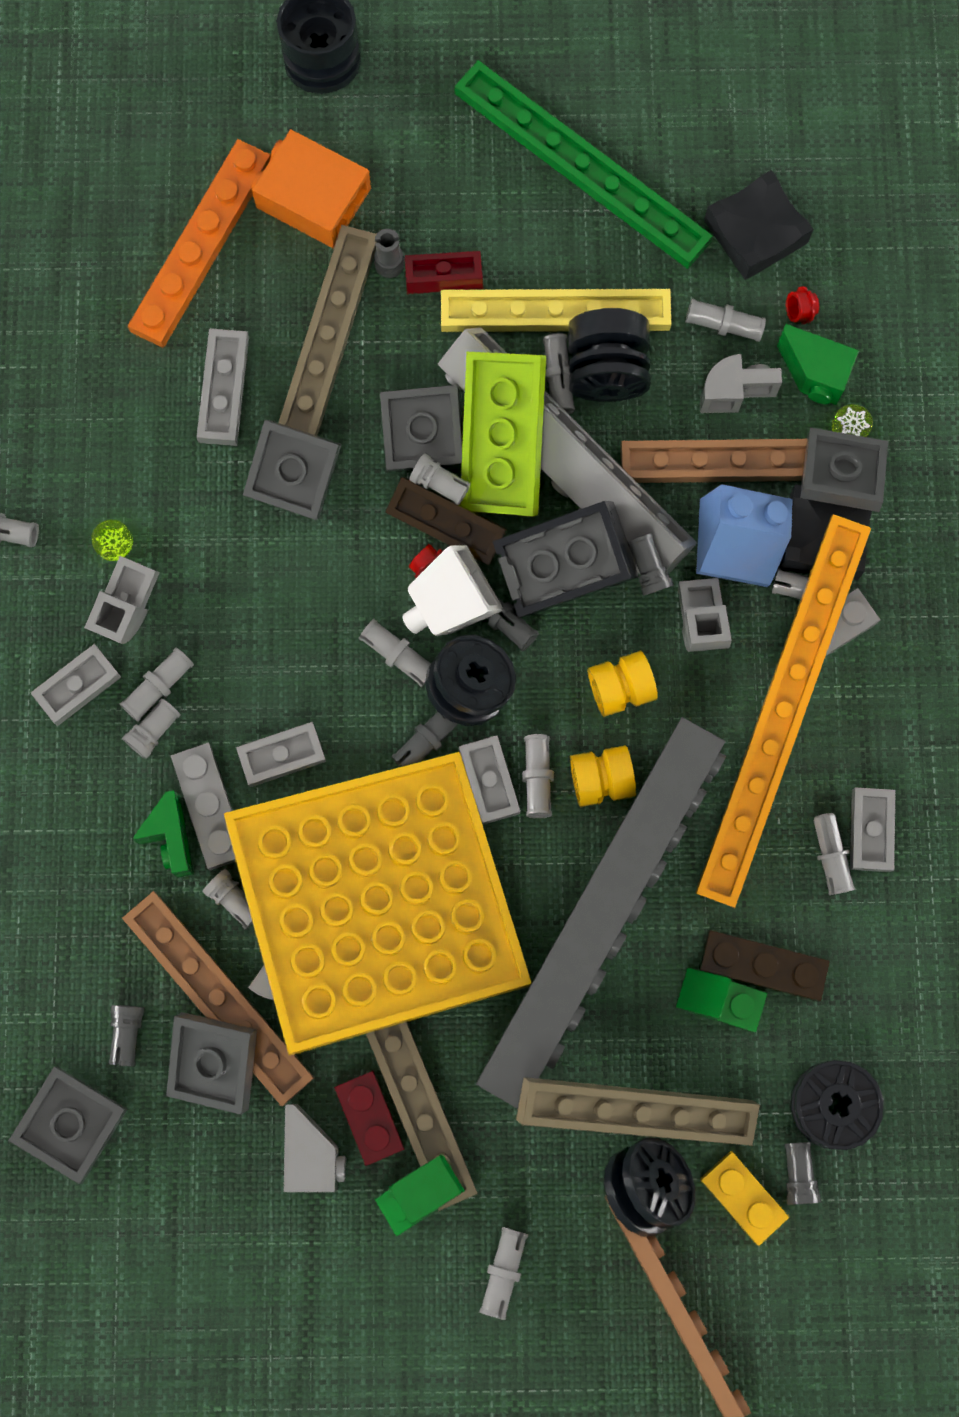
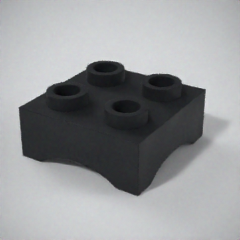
M772 170L761 175L753 183L736 194L718 200L708 206L704 219L706 225L745 280L808 244L814 230L807 219L801 216L793 207Z
M795 485L790 494V499H793L791 538L782 557L780 568L811 573L831 516L834 514L869 527L872 511L800 498L802 485ZM867 542L853 580H859L865 572Z

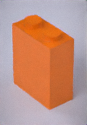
M290 129L284 140L277 141L273 147L270 156L271 160L265 170L258 171L253 179L251 190L256 208L334 249L341 225H349L371 190L369 170Z

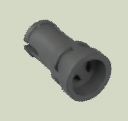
M392 229L380 230L375 236L377 249L374 258L375 269L381 276L386 278H394L400 275L405 266L404 256L399 247V235Z
M652 533L628 541L641 575L638 576L642 587L643 596L674 585L667 568L662 565Z
M111 1005L112 1019L110 1026H113L108 1064H119V1066L136 1065L138 1028H142L141 1023L145 1007Z
M811 1142L784 1144L789 1183H786L787 1205L821 1202L818 1181H814L810 1149Z

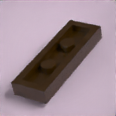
M401 477L385 513L448 545H467L473 557L487 565H491L496 556L492 541L505 537L508 531L507 528L461 505L455 504V502L430 489L423 488L422 485L409 481L406 477Z
M709 930L699 971L819 1002L822 1000L830 961Z

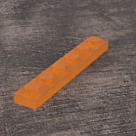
M237 139L129 322L128 328L131 333L161 348L165 347L253 196L251 190L253 179L258 171L265 170L271 160L270 154Z

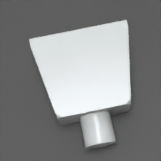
M450 545L409 585L408 592L416 606L403 614V621L414 634L428 626L435 636L446 635L499 613L504 608L467 545Z

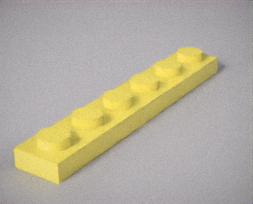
M670 289L441 290V332H463L464 329L479 327L485 332L568 331L569 321L576 315L602 308H621L636 311L645 315L648 319L649 331H670L671 294Z

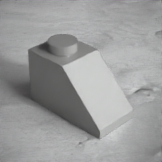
M298 1104L285 1105L284 1192H336L338 1190V1182H345L346 1156H339V1146Z

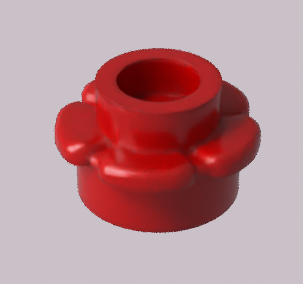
M805 286L799 287L797 291L790 292L786 298V312L789 319L793 323L801 322L803 325L811 323L819 312L817 295L808 291V288Z
M428 544L419 552L408 566L416 574L415 578L443 552L441 549L437 551Z

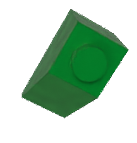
M785 324L777 347L799 391L808 395L816 403L837 405L844 392L859 350Z

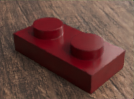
M480 251L405 255L407 294L441 292V290L483 289Z
M374 1071L334 1087L365 1166L405 1149Z

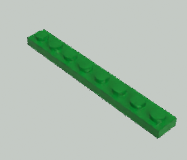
M479 60L455 85L456 96L685 268L689 269L711 243L712 234Z

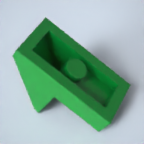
M172 790L165 792L134 835L133 841L138 844H146L166 840V844L161 845V857L164 868H171V873L179 878L194 875L181 796Z
M687 968L675 1008L756 1033L767 993L732 982V979Z
M441 1154L391 1185L389 1190L376 1198L375 1201L397 1237L465 1190L444 1155Z

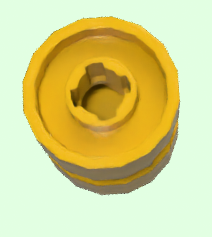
M641 650L620 657L618 665L614 666L611 662L607 661L587 669L592 693L603 717L624 711L626 703L631 702L637 707L655 701L658 698L652 670Z
M626 745L604 749L600 757H597L593 752L570 756L572 779L579 807L600 804L604 796H609L613 801L636 797L634 770Z

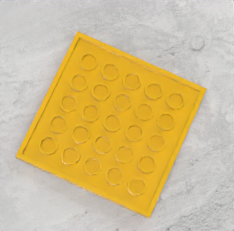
M460 752L224 813L227 831L288 1056L525 988L532 984Z

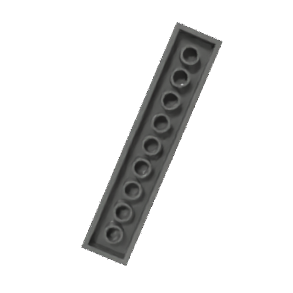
M683 717L680 719L476 1085L518 1109L523 1078L539 1079L545 1066L550 1069L555 1067L565 1049V1046L559 1043L565 1030L571 1033L575 1031L586 1011L585 1008L580 1006L581 1001L586 993L591 996L596 993L607 973L600 969L606 957L611 960L613 957H616L627 937L626 934L620 932L626 921L632 924L637 919L647 901V898L641 896L645 886L652 888L657 883L667 865V862L661 859L665 850L671 853L686 831L687 826L681 824L683 817L691 818L693 813L696 812L707 792L701 788L703 781L710 784L722 766L726 755L720 751L726 742L725 740Z

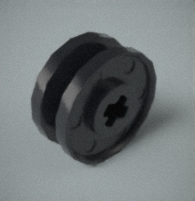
M477 635L459 636L447 642L427 669L425 679L428 698L437 712L449 721L464 726L482 725L493 719L513 695L516 684L514 666L506 652L490 639Z
M831 1060L811 1066L798 1077L791 1091L790 1112L796 1128L806 1140L821 1148L849 1150L861 1146L876 1134L883 1119L884 1099L878 1083L866 1069L849 1061ZM831 1095L834 1098H843L845 1104L840 1107L841 1115L839 1112L831 1113L828 1107L833 1103Z
M644 1138L633 1146L626 1147L610 1157L604 1176V1187L608 1203L617 1219L629 1231L642 1237L656 1236L667 1228L681 1225L691 1217L696 1200V1188L692 1173L683 1156L670 1143L659 1138Z

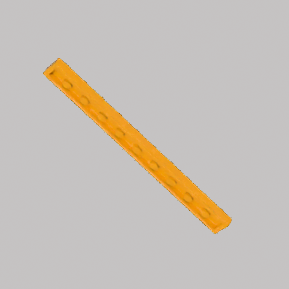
M834 514L829 520L695 892L698 895L733 908L736 907L870 534V527Z

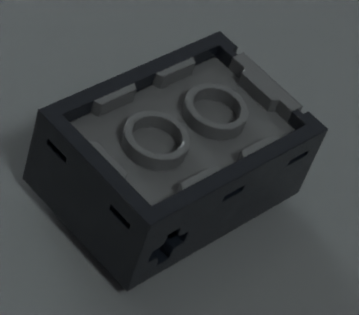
M602 501L492 541L496 554L502 556L499 558V562L512 600H517L514 607L518 618L542 612L636 579L639 576L615 504L612 501Z

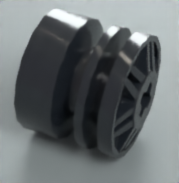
M286 0L282 4L276 22L286 74L294 85L306 92L317 94L336 92L349 85L358 74L361 63L356 17L351 3L348 0Z
M602 308L581 313L569 321V353L573 356L569 361V372L571 373L569 391L574 396L597 402H617L642 396L649 391L651 385V375L649 374L650 359L646 356V353L650 347L649 321L645 315L621 308Z

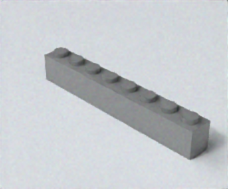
M481 327L464 329L439 361L438 365L446 372L445 378L451 385H458L459 390L465 392L466 351L507 352ZM545 391L541 470L552 479L551 483L554 489L561 495L570 497L579 506L578 510L602 501L614 502L627 543L652 533L662 565L670 573L693 549L697 542ZM629 546V549H630L632 558H633V560H634V563H635L637 572L640 574V572H639V570H638V567H637V564H636V561H635V558H634V555H633V552H632V549H631V546Z

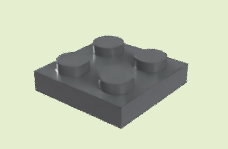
M458 385L380 392L385 462L388 472L414 469L424 453L431 456L436 463L440 462L441 467L462 465L463 433Z
M264 420L243 495L314 520L319 519L342 444L271 420Z
M810 427L806 442L800 498L880 512L884 499L888 441Z
M184 1012L174 1016L166 1096L240 1115L248 1111L257 1029Z
M54 1066L8 1141L76 1183L82 1184L128 1109L60 1067Z

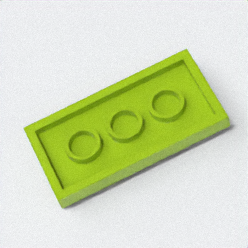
M466 351L461 479L470 482L471 485L460 503L461 506L474 512L521 516L538 515L546 355Z

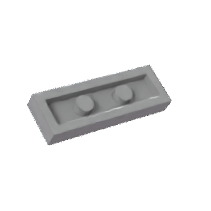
M209 329L196 437L199 443L237 446L249 344L247 331Z
M208 742L171 755L207 869L213 870L236 862L224 819V813L233 810L210 743Z

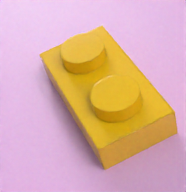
M731 1151L700 1178L702 1183L758 1246L790 1218Z

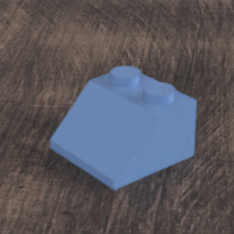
M723 484L702 497L699 507L696 574L764 587L770 586L791 538L793 499Z

